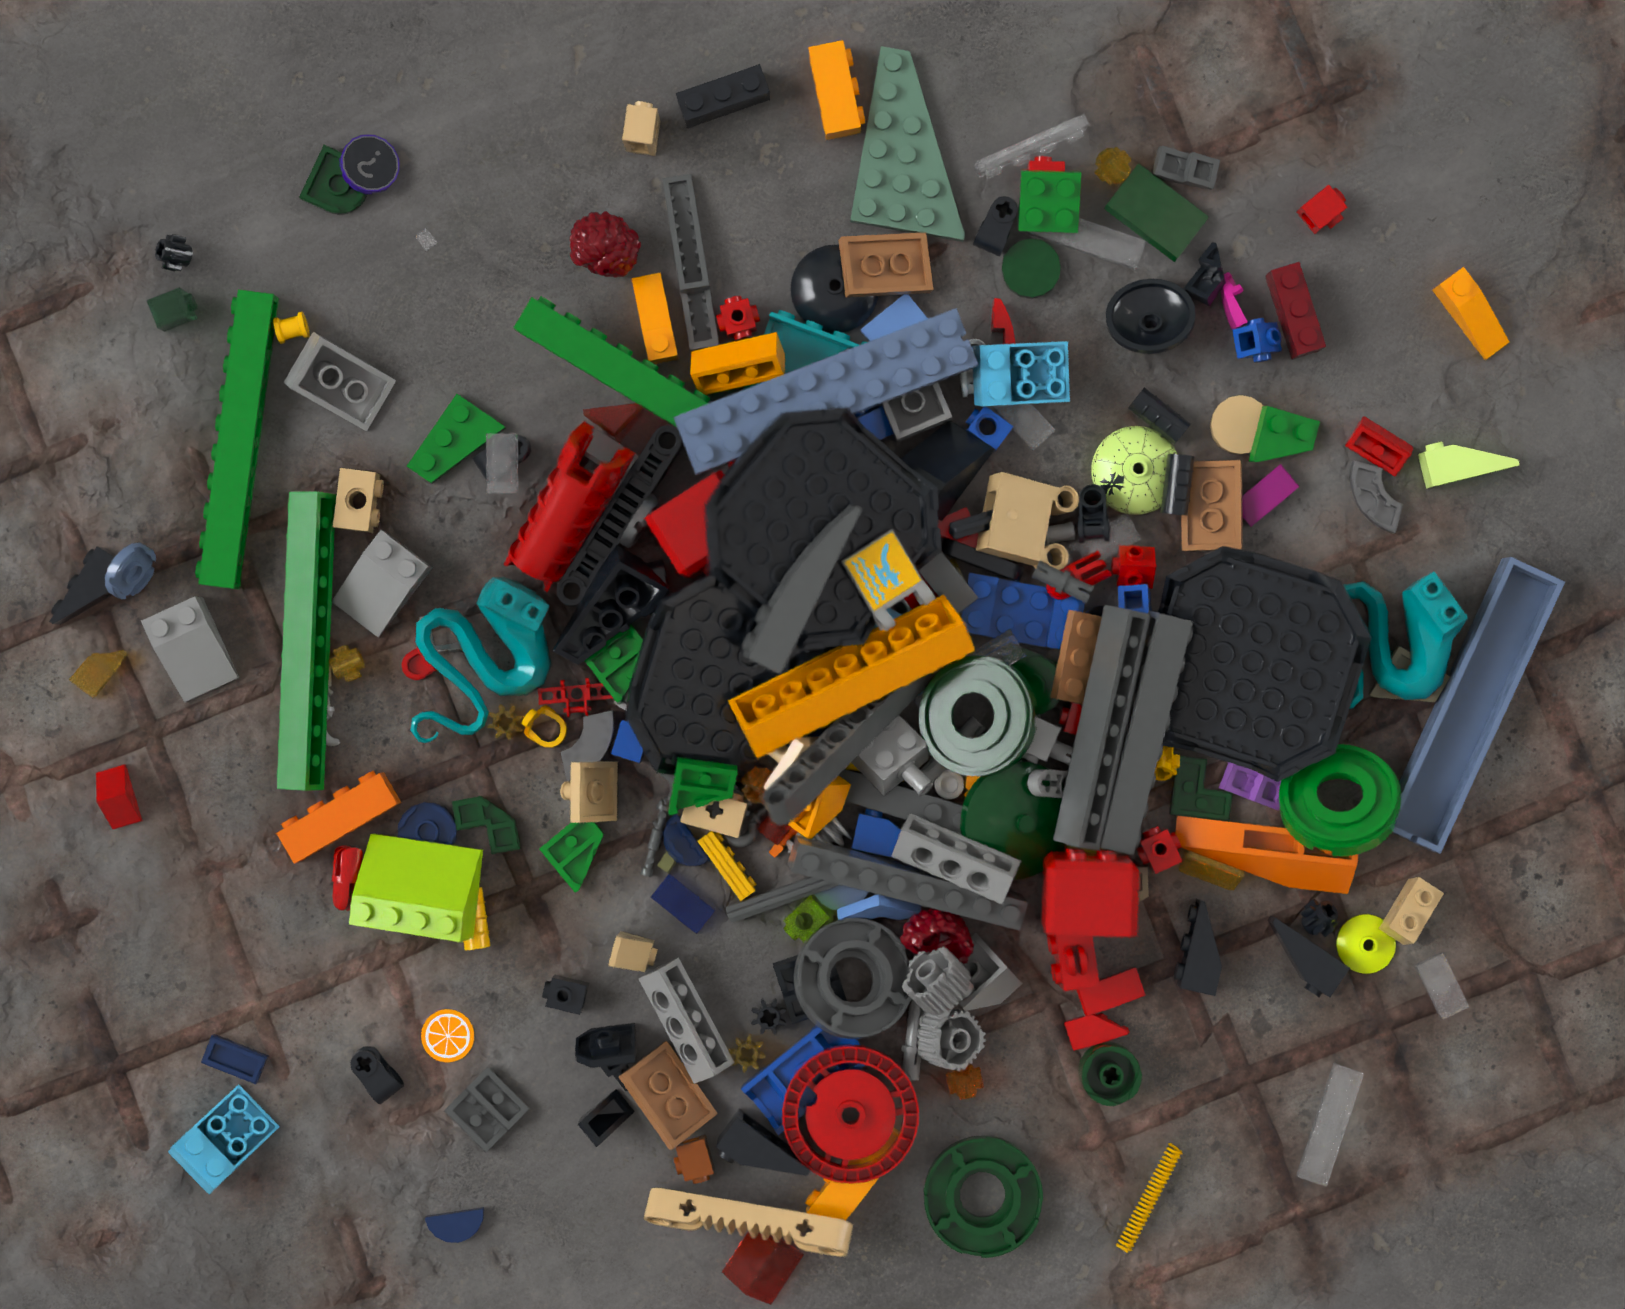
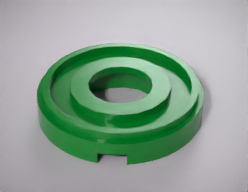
M1338 744L1335 754L1281 780L1279 788L1280 815L1288 832L1305 847L1311 850L1316 847L1332 851V856H1352L1377 847L1393 832L1401 809L1400 784L1391 767L1376 754L1352 745ZM1345 779L1361 786L1363 798L1359 805L1352 810L1344 812L1332 811L1319 802L1317 789L1325 781Z

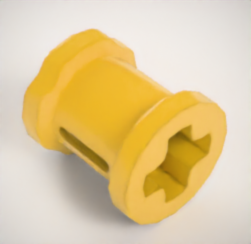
M303 311L298 312L297 316L281 320L278 317L273 318L276 337L280 344H284L288 339L300 336L304 338L310 337L308 323Z

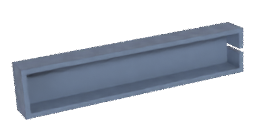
M957 308L675 416V424L695 475H700L736 461L756 436L782 412L848 407L855 415L974 369L978 363L969 339L962 340L966 332Z
M1513 557L1501 559L1448 674L1450 678L1436 700L1399 781L1401 809L1392 832L1393 834L1408 839V841L1432 852L1441 854L1565 581Z

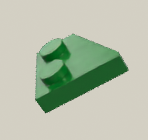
M1262 406L1249 462H1261L1313 450L1320 421L1270 406Z

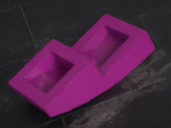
M1279 464L1242 495L1243 518L1251 527L1299 488L1297 482L1282 464Z

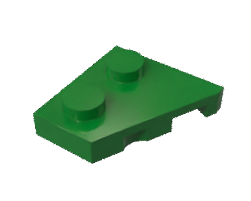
M631 624L628 630L624 633L619 632L606 642V646L585 660L586 664L618 704L623 702L629 690L630 681L643 641Z
M677 758L668 814H678L679 809L693 805L698 808L708 805L712 801L732 798L738 772L737 765Z
M571 822L539 850L576 893L582 886L605 833L596 822Z

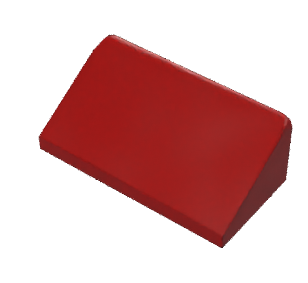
M1365 416L1362 417L1345 444L1347 448L1376 466L1383 468V470L1396 477L1413 451L1412 445Z

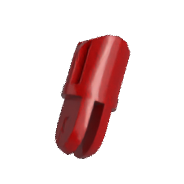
M1099 550L1060 569L1062 572H1065V570L1071 572L1070 576L1089 585H1095L1112 576L1109 569L1104 570L1107 566L1103 559L1098 560L1101 557ZM1046 584L1047 592L1052 598L1062 600L1071 597V595L1065 592L1061 594L1056 592V588Z
M345 845L338 846L334 850L333 903L340 911L345 909L349 911L351 909L352 893L363 859L361 849Z

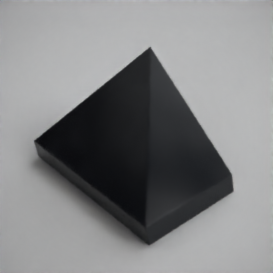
M615 1089L583 1115L577 1125L591 1142L598 1147L635 1111Z

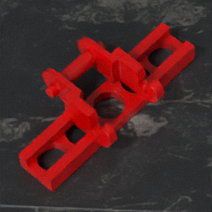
M589 677L585 678L586 685L566 686L563 679L560 680L561 687L538 688L539 705L566 703L563 713H567L568 718H570L571 713L585 712V715L589 716V711H592V707L588 706V701L614 698L611 695H602L601 689L604 687L603 684H591ZM580 688L583 695L580 699L572 697L573 689ZM591 688L597 689L596 696H591ZM558 691H561V699L557 698ZM543 692H552L553 699L543 700ZM584 701V706L570 707V702Z

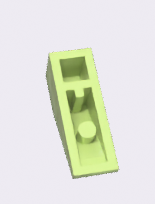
M1443 442L1425 446L1426 451L1418 454L1426 489L1520 465L1519 460L1457 445L1444 447Z

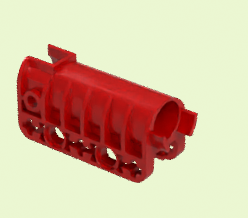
M585 421L569 435L557 460V467L549 474L547 485L538 494V502L530 509L528 520L519 529L518 538L511 544L508 550V557L503 564L507 567L515 565L527 575L544 581V590L546 592L549 591L552 583L559 581L569 568L605 511L636 454L629 448L624 447L622 450L618 449L615 452L610 463L602 462L594 474L582 468L579 464L594 438L592 434L595 427Z

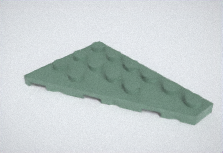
M881 46L850 222L910 233L926 232L927 236L963 242L965 233L911 53L906 50Z

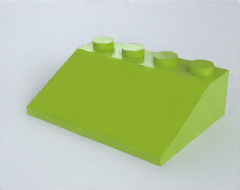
M371 833L352 893L349 925L456 942L472 939L474 937L483 849Z

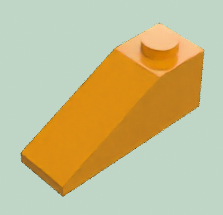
M1464 267L1432 289L1484 360H1487L1510 342L1482 290Z
M661 272L632 278L648 361L653 364L678 360L679 356Z

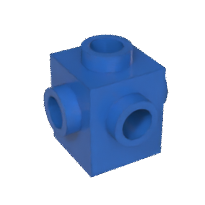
M1264 318L1249 320L1247 326L1232 330L1237 359L1253 358L1254 363L1271 360V354L1282 351L1281 333L1278 330L1277 322L1265 323Z

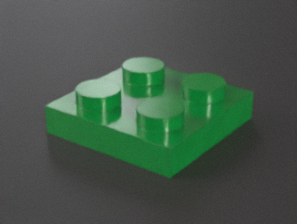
M1021 170L1018 231L1078 233L1081 171Z

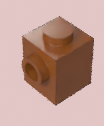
M706 1134L684 1140L676 1146L678 1156L674 1157L677 1174H683L685 1182L692 1180L693 1184L709 1180V1175L714 1174L715 1167Z

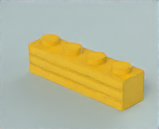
M710 831L699 839L698 843L739 900L742 901L756 891L755 886L757 884L751 876H746L744 873L746 869L740 861H735L733 858L735 853L730 846L725 847L722 842L724 840L722 835Z

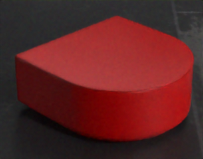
M418 647L406 654L402 660V670L412 680L425 679L437 671L424 659Z

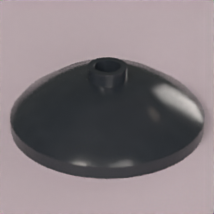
M826 245L811 251L799 262L792 276L791 298L798 315L804 322L809 320L822 325V331L827 333H834V331L844 333L859 327L870 317L877 304L878 296L846 298L839 245ZM832 281H837L841 287L839 290L833 291L830 289L829 284Z
M1142 279L1125 285L1113 295L1106 309V325L1111 337L1122 347L1136 353L1157 354L1169 351L1183 343L1191 334L1195 325V306L1189 294L1177 284L1162 279Z

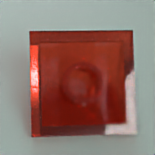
M748 1231L725 1265L722 1273L745 1295L772 1305L804 1254L793 1246L786 1244L782 1239L779 1242H775L772 1234H770L767 1240H763L760 1232L755 1238H752Z

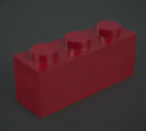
M1300 262L1271 270L1265 275L1291 360L1321 351L1326 347Z

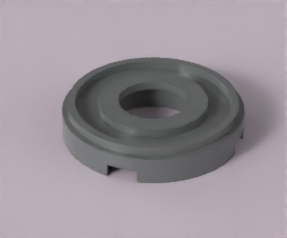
M845 918L822 927L803 945L795 964V992L804 1013L821 1030L844 1039H863L890 1028L901 1018L911 1000L901 987L907 979L906 975L910 973L909 961L904 951L906 949L905 946L888 928L868 919ZM841 959H858L866 964L871 972L873 981L871 991L861 1001H844L831 988V970Z

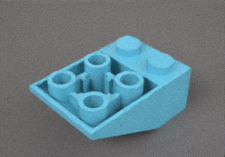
M1068 341L972 345V350L978 363L973 369L974 405L996 406L1070 402Z
M238 1084L170 1148L168 1153L210 1194L280 1126Z

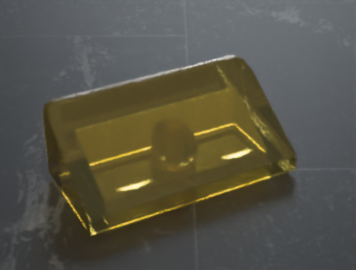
M1188 850L1184 852L1183 862L1179 865L1181 873L1233 891L1245 875L1244 871Z

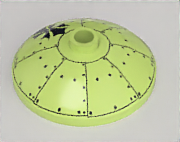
M1129 426L1119 429L1107 436L1094 454L1091 465L1093 484L1099 485L1105 490L1107 505L1114 510L1130 515L1152 512L1162 505L1161 497L1163 496L1168 453L1177 454L1169 440L1153 429L1142 426ZM1139 463L1143 466L1142 474H1136L1133 471L1134 464Z

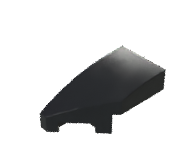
M1212 242L1198 259L1200 268L1183 288L1192 299L1210 306L1225 284L1220 254L1215 242Z

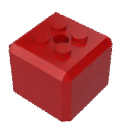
M722 470L713 473L644 518L682 577L694 579L703 572L705 575L710 573L708 571L703 506L724 476Z
M1066 848V852L1051 851L1043 858L1041 923L1045 933L1053 935L1111 937L1137 936L1140 871L1134 862L1126 854H1117L1109 849L1096 850V853L1084 852L1083 848Z

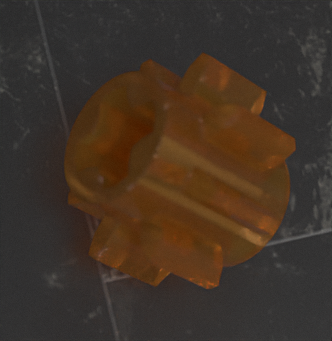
M755 766L751 772H747L741 779V782L746 785L742 793L748 801L765 805L763 793L766 789L763 787L773 773L771 770L766 768L758 769Z
M968 1063L969 1065L966 1067V1070H952V1073H946L949 1093H956L960 1099L975 1097L978 1091L977 1088L984 1087L980 1067L974 1068L972 1064Z

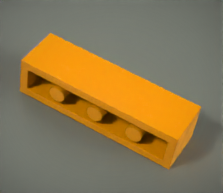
M894 1128L890 1138L881 1149L868 1157L849 1160L848 1165L863 1164L879 1157L891 1147L899 1131ZM823 1178L826 1183L820 1191L814 1189L805 1201V1204L808 1205L806 1213L846 1221L879 1178L856 1184L837 1183Z

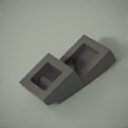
M1160 146L1157 150L1152 174L1157 178L1212 190L1214 189L1220 160L1195 152L1189 154L1166 146Z

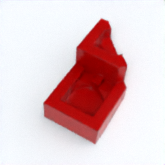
M1103 1013L1099 1015H1084L1064 1022L1073 1051L1130 1033L1129 1028L1124 1025H1118L1108 1019V1016Z

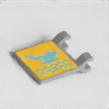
M893 529L841 561L881 631H888L896 625L887 609L912 592L920 605L924 604L926 606L936 599L930 588L922 580Z

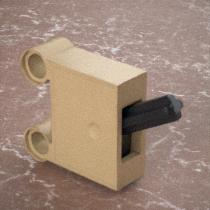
M1000 472L989 477L983 512L951 522L948 531L952 538L956 540L979 533L976 551L1032 565L1035 569H1037V565L1041 560L1043 563L1060 570L1067 565L1068 552L1061 544L1045 545L1050 515L1057 516L1074 511L1079 504V496L1077 491L1070 486L1058 488ZM1058 495L1063 498V507L1058 502ZM1048 552H1050L1053 557L1052 565L1048 562L1047 559Z

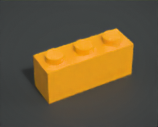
M843 40L808 47L826 140L861 133V124H865L863 107H857L855 95H860L857 78H851L849 67L854 66L851 49H845Z
M777 332L691 351L690 375L696 389L705 395L769 381L785 374V352Z

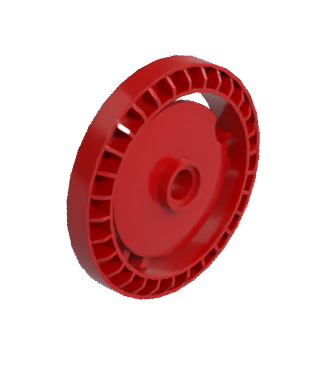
M850 1044L834 1046L809 1058L799 1067L790 1080L782 1107L783 1128L791 1150L804 1166L811 1169V1172L837 1183H864L880 1178L890 1172L907 1155L917 1134L919 1106L909 1077L892 1058L866 1046ZM842 1063H861L871 1066L889 1078L896 1089L889 1091L880 1079L862 1070L844 1069L830 1073L827 1068ZM818 1073H821L824 1078L816 1084L812 1079ZM807 1085L817 1095V1101L811 1106H806V1124L814 1142L826 1152L824 1157L811 1148L805 1140L799 1125L798 1107ZM901 1097L903 1106L895 1108L893 1098ZM847 1107H854L858 1110L859 1116L854 1121H847L843 1118L842 1112ZM903 1114L901 1129L889 1149L872 1161L848 1165L849 1160L868 1157L881 1149L892 1134L896 1116ZM831 1156L842 1159L841 1164L830 1161Z

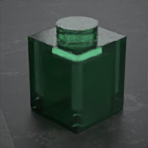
M180 287L146 300L157 328L164 332L197 319L194 310H197L198 307L191 293L187 294Z

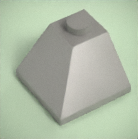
M977 933L971 937L974 944L973 954L968 958V963L963 964L968 969L969 976L971 977L969 981L973 984L972 993L958 1001L965 1011L1001 1004L1023 984Z

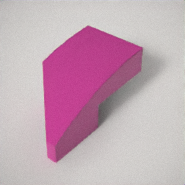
M1228 272L1224 274L1225 284L1221 289V298L1228 323L1233 330L1244 326L1248 321L1235 299L1236 296L1243 292V288L1240 284H1235L1232 275Z

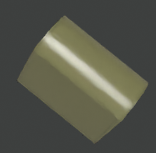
M666 851L657 866L670 873L677 862Z

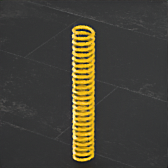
M1168 1143V1145L1174 1149L1166 1147V1150L1171 1153L1164 1151V1154L1170 1158L1163 1155L1162 1158L1166 1161L1159 1160L1165 1166L1157 1164L1163 1170L1155 1168L1160 1174L1153 1172V1175L1159 1179L1152 1176L1151 1179L1155 1182L1151 1180L1148 1182L1154 1187L1146 1185L1152 1191L1144 1189L1151 1196L1142 1193V1196L1150 1201L1140 1197V1200L1146 1204L1140 1201L1138 1204L1145 1209L1135 1206L1141 1212L1133 1210V1212L1140 1217L1131 1214V1217L1139 1222L1129 1218V1221L1135 1225L1129 1222L1127 1225L1134 1230L1128 1227L1124 1228L1132 1234L1122 1231L1129 1238L1120 1235V1238L1128 1243L1118 1239V1242L1126 1247L1118 1243L1116 1246L1126 1253L1132 1251L1131 1247H1134V1243L1137 1242L1136 1239L1141 1234L1140 1230H1143L1142 1226H1145V1222L1148 1221L1147 1218L1150 1217L1149 1214L1152 1213L1151 1209H1154L1153 1205H1156V1201L1159 1200L1158 1197L1163 1192L1162 1188H1165L1164 1184H1167L1169 1176L1172 1175L1171 1172L1174 1171L1173 1167H1176L1175 1163H1178L1177 1159H1180V1155L1183 1154L1172 1143Z

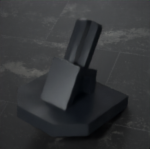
M635 1023L591 1028L576 1038V1062L590 1068L601 1067L608 1077L613 1075L623 1089L628 1091L618 1076L630 1068L627 1063L636 1062Z

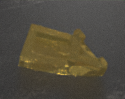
M124 650L103 654L91 653V656L86 658L69 678V681L94 699L128 654Z

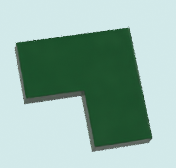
M1180 756V767L1177 768V775H1174L1169 814L1229 821L1233 793L1204 789L1207 759Z

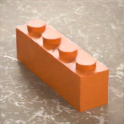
M373 770L358 779L360 782L358 786L350 790L347 785L333 793L332 795L335 799L329 803L324 804L323 801H319L307 808L309 814L299 819L296 815L281 824L283 829L276 834L294 864L303 861L402 803L384 772L375 774Z

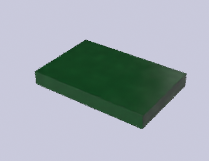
M1139 163L1104 208L1173 262L1178 259L1209 218V216Z

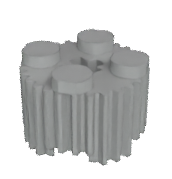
M944 946L938 948L937 951L932 950L931 953H926L925 951L918 952V955L909 961L910 973L906 975L907 979L901 986L904 989L903 991L927 1014H934L938 1018L947 1017L954 1008V1005H958V1001L968 997L973 990V984L969 981L971 977L969 976L968 969Z
M953 1008L950 1014L944 1018H938L934 1014L930 1015L924 1012L919 1018L920 1029H917L919 1035H916V1038L919 1039L916 1042L919 1045L917 1051L922 1059L929 1061L930 1064L957 1071H960V1069L966 1070V1067L969 1065L968 1063L972 1064V1059L977 1058L976 1053H980L982 1048H985L983 1042H986V1039L983 1036L986 1034L980 1029L981 1026L977 1025L978 1020H974L975 1017L970 1015L968 1011Z

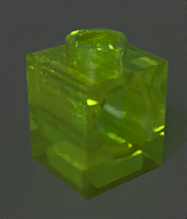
M810 895L783 918V921L787 924L783 929L794 941L800 938L804 943L830 919V916ZM803 912L809 913L813 918L812 925L808 928L799 927L796 923L798 914Z

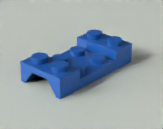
M968 573L967 584L978 596V599L962 611L961 619L966 626L968 634L1060 650L1068 610L1083 612L1085 603L1073 596L1062 600L1052 598L1048 594L1046 587Z
M814 1026L808 1034L745 1082L741 1086V1090L753 1100L779 1136L784 1132L782 1107L785 1092L790 1080L799 1067L812 1056L828 1048L861 1044L857 1039L836 1037L821 1030L818 1026ZM842 1063L828 1067L827 1070L830 1073L844 1069L860 1070L865 1065L861 1063ZM818 1073L812 1080L818 1084L824 1076ZM808 1085L799 1102L798 1119L806 1114V1106H811L817 1101V1095Z

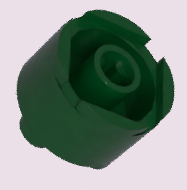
M1103 1042L1093 1045L1084 1053L1079 1063L1080 1083L1087 1094L1099 1104L1105 1106L1122 1104L1133 1098L1140 1088L1142 1074L1139 1063L1134 1055L1119 1043ZM1113 1067L1116 1076H1110L1106 1080V1076L1103 1074L1104 1071L1110 1070Z

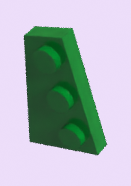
M456 394L407 467L433 484L460 464L463 459L475 450L477 451L495 435L505 430L506 427Z

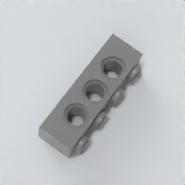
M911 813L900 832L892 853V857L906 864L913 865L929 872L933 876L943 878L961 888H966L1000 904H1003L1021 862L1018 859Z
M679 957L658 966L638 979L694 1084L716 1076L735 1063Z

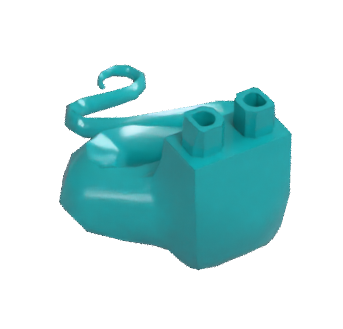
M1435 572L1413 582L1402 592L1406 633L1411 651V664L1407 669H1400L1392 663L1389 645V611L1382 593L1364 581L1344 584L1351 599H1360L1367 606L1369 614L1368 631L1372 637L1368 648L1372 674L1379 686L1404 700L1427 699L1443 684L1449 664L1452 641L1468 619V616ZM1363 670L1361 671L1350 709L1354 708L1364 698Z
M493 577L484 585L477 600V606L496 634L510 650L515 660L514 668L507 671L498 668L486 652L472 623L459 611L435 608L416 623V645L424 659L468 696L478 710L476 721L469 726L461 725L435 711L420 712L412 718L410 728L418 742H431L439 734L436 732L433 737L428 739L420 737L417 732V725L422 720L432 719L461 735H473L485 726L489 715V710L479 691L434 648L430 640L431 631L439 626L447 627L456 635L470 666L486 688L497 695L527 696L545 684L552 664L542 623L549 605L537 593L518 581L506 577Z

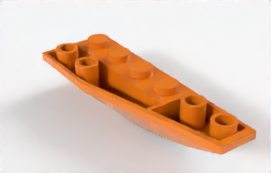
M1176 815L1175 834L1183 849L1289 888L1348 894L1357 868L1358 854L1352 856H1332V851L1316 847L1311 850L1300 844L1288 832L1286 827Z

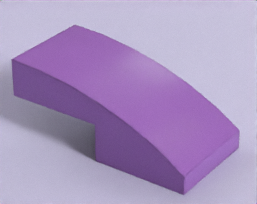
M1228 762L1219 786L1220 789L1279 811V788L1281 781L1276 782L1256 771Z

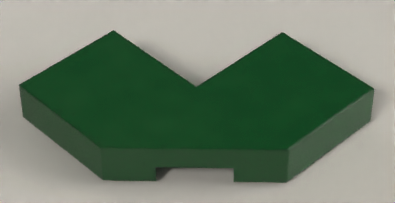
M483 796L452 801L456 829L463 830L486 825L491 854L521 849L517 821L508 813Z

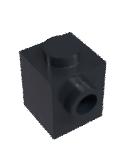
M554 975L552 980H546L542 998L547 999L545 1007L580 1015L583 1011L589 982Z

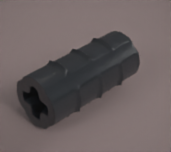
M1145 387L1128 407L1138 418H1141L1150 425V428H1154L1162 437H1165L1174 445L1191 425L1181 414L1170 408L1169 404L1166 405L1157 395H1154Z
M1168 453L1165 480L1163 482V496L1161 497V513L1188 515L1195 456Z

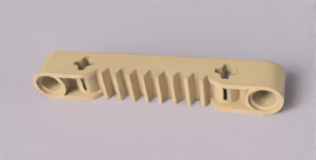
M651 1188L644 1215V1220L649 1223L688 1231H695L702 1226L709 1230L714 1225L717 1232H721L725 1226L729 1234H732L737 1228L740 1236H744L748 1230L752 1238H755L760 1232L763 1240H767L770 1234H772L775 1242H779L783 1236L786 1244L790 1245L792 1240H794L795 1245L801 1250L837 1257L847 1256L853 1229L852 1223L842 1219L663 1188ZM807 1228H810L812 1232H807L806 1237H802L801 1232L803 1233Z

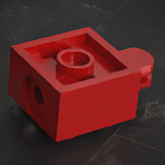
M1046 934L1048 951L1051 952V955L1055 956V963L1050 964L1052 979L1056 985L1059 984L1063 991L1100 986L1093 936Z

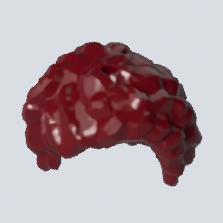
M604 211L602 214L590 212L588 216H583L581 220H577L574 223V228L571 229L570 257L575 265L588 268L594 274L617 278L626 276L637 263L641 242L637 232L630 229L622 217L611 215L607 211Z
M931 908L928 911L922 910L918 914L912 915L910 921L906 922L903 926L904 933L900 937L901 943L914 954L918 955V952L923 951L931 953L932 950L937 951L938 948L944 946L962 964H967L968 958L973 954L974 944L972 943L971 934L960 915Z

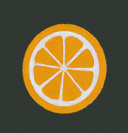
M444 1009L433 1013L425 1021L421 1031V1041L425 1051L433 1059L446 1063L455 1062L466 1056L472 1048L474 1030L471 1022L464 1014L456 1010Z

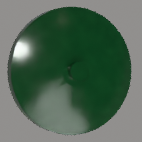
M1019 760L1011 768L996 775L980 776L972 785L964 800L960 818L962 836L1021 861L1013 880L1025 879L1042 872L1043 858L1051 851L1062 852L1066 845L1065 843L1053 840L1062 798L1034 796L1028 788V778L1032 771L1036 769H1049L1025 760ZM1042 780V786H1050V781ZM1061 783V788L1064 792L1065 786Z

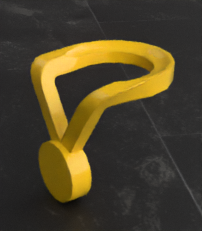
M542 706L537 711L532 708L521 722L525 726L524 733L526 737L545 748L559 746L567 735L565 720L549 706ZM541 714L556 720L560 725V735L552 742L543 741L531 729L534 720Z

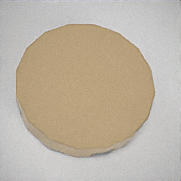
M1243 395L1229 397L1220 403L1212 414L1210 422L1212 438L1217 445L1232 454L1242 455L1251 453L1263 406L1262 403L1252 397Z

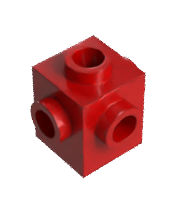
M741 296L725 299V304L720 305L721 314L716 315L720 332L726 331L728 339L734 338L735 341L752 337L751 333L757 332L755 323L760 322L756 304L750 306L749 299H742ZM742 312L743 319L734 321L732 314Z
M1119 545L1117 557H1112L1111 574L1116 575L1117 587L1148 584L1149 589H1153L1156 572L1155 547Z
M1155 826L1142 833L1144 838L1140 840L1139 844L1141 847L1136 850L1143 865L1149 863L1154 874L1183 862L1178 853V849L1182 847L1175 832L1169 833L1168 829L1160 830L1159 826ZM1161 843L1163 850L1160 853H1156L1155 846Z

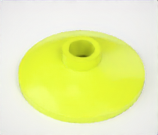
M1361 914L1350 918L1340 928L1336 939L1337 952L1341 961L1351 970L1364 974L1375 973L1386 967L1392 960L1396 949V940L1379 929L1383 919L1370 914ZM1368 939L1372 940V949L1365 950L1363 947L1364 942Z

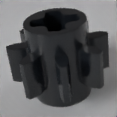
M167 234L166 239L158 241L155 257L158 261L163 262L162 269L181 271L182 266L187 267L190 264L193 250L191 245L185 244L186 237Z
M1313 899L1304 906L1305 910L1301 912L1303 916L1301 919L1302 925L1311 935L1316 936L1321 932L1326 937L1339 924L1336 920L1338 912L1328 901L1323 900L1318 903Z
M762 998L760 1009L756 1007L751 1009L753 1013L758 1015L757 1018L751 1021V1024L756 1025L759 1023L761 1026L760 1034H763L766 1029H771L775 1035L778 1024L786 1025V1021L780 1018V1015L786 1012V1008L778 1009L776 998L772 1004H766L765 999ZM768 1009L770 1013L775 1012L777 1014L774 1016L773 1023H769L767 1019H761L764 1016V1010Z

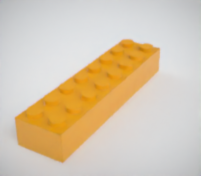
M945 595L937 597L926 606L923 604L893 619L896 625L888 631H881L878 627L874 628L865 644L838 646L728 700L756 757L759 758L765 754H770L795 738H801L803 735L819 727L827 726L831 721L853 713L858 708L872 701L879 700L886 694L900 687H905L926 674L934 673L939 668L955 660H960L967 654L975 651L963 620Z

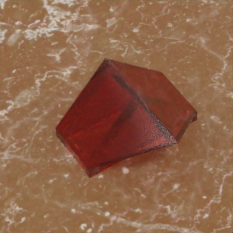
M637 403L583 409L584 416L589 422L619 444L645 412L644 408Z

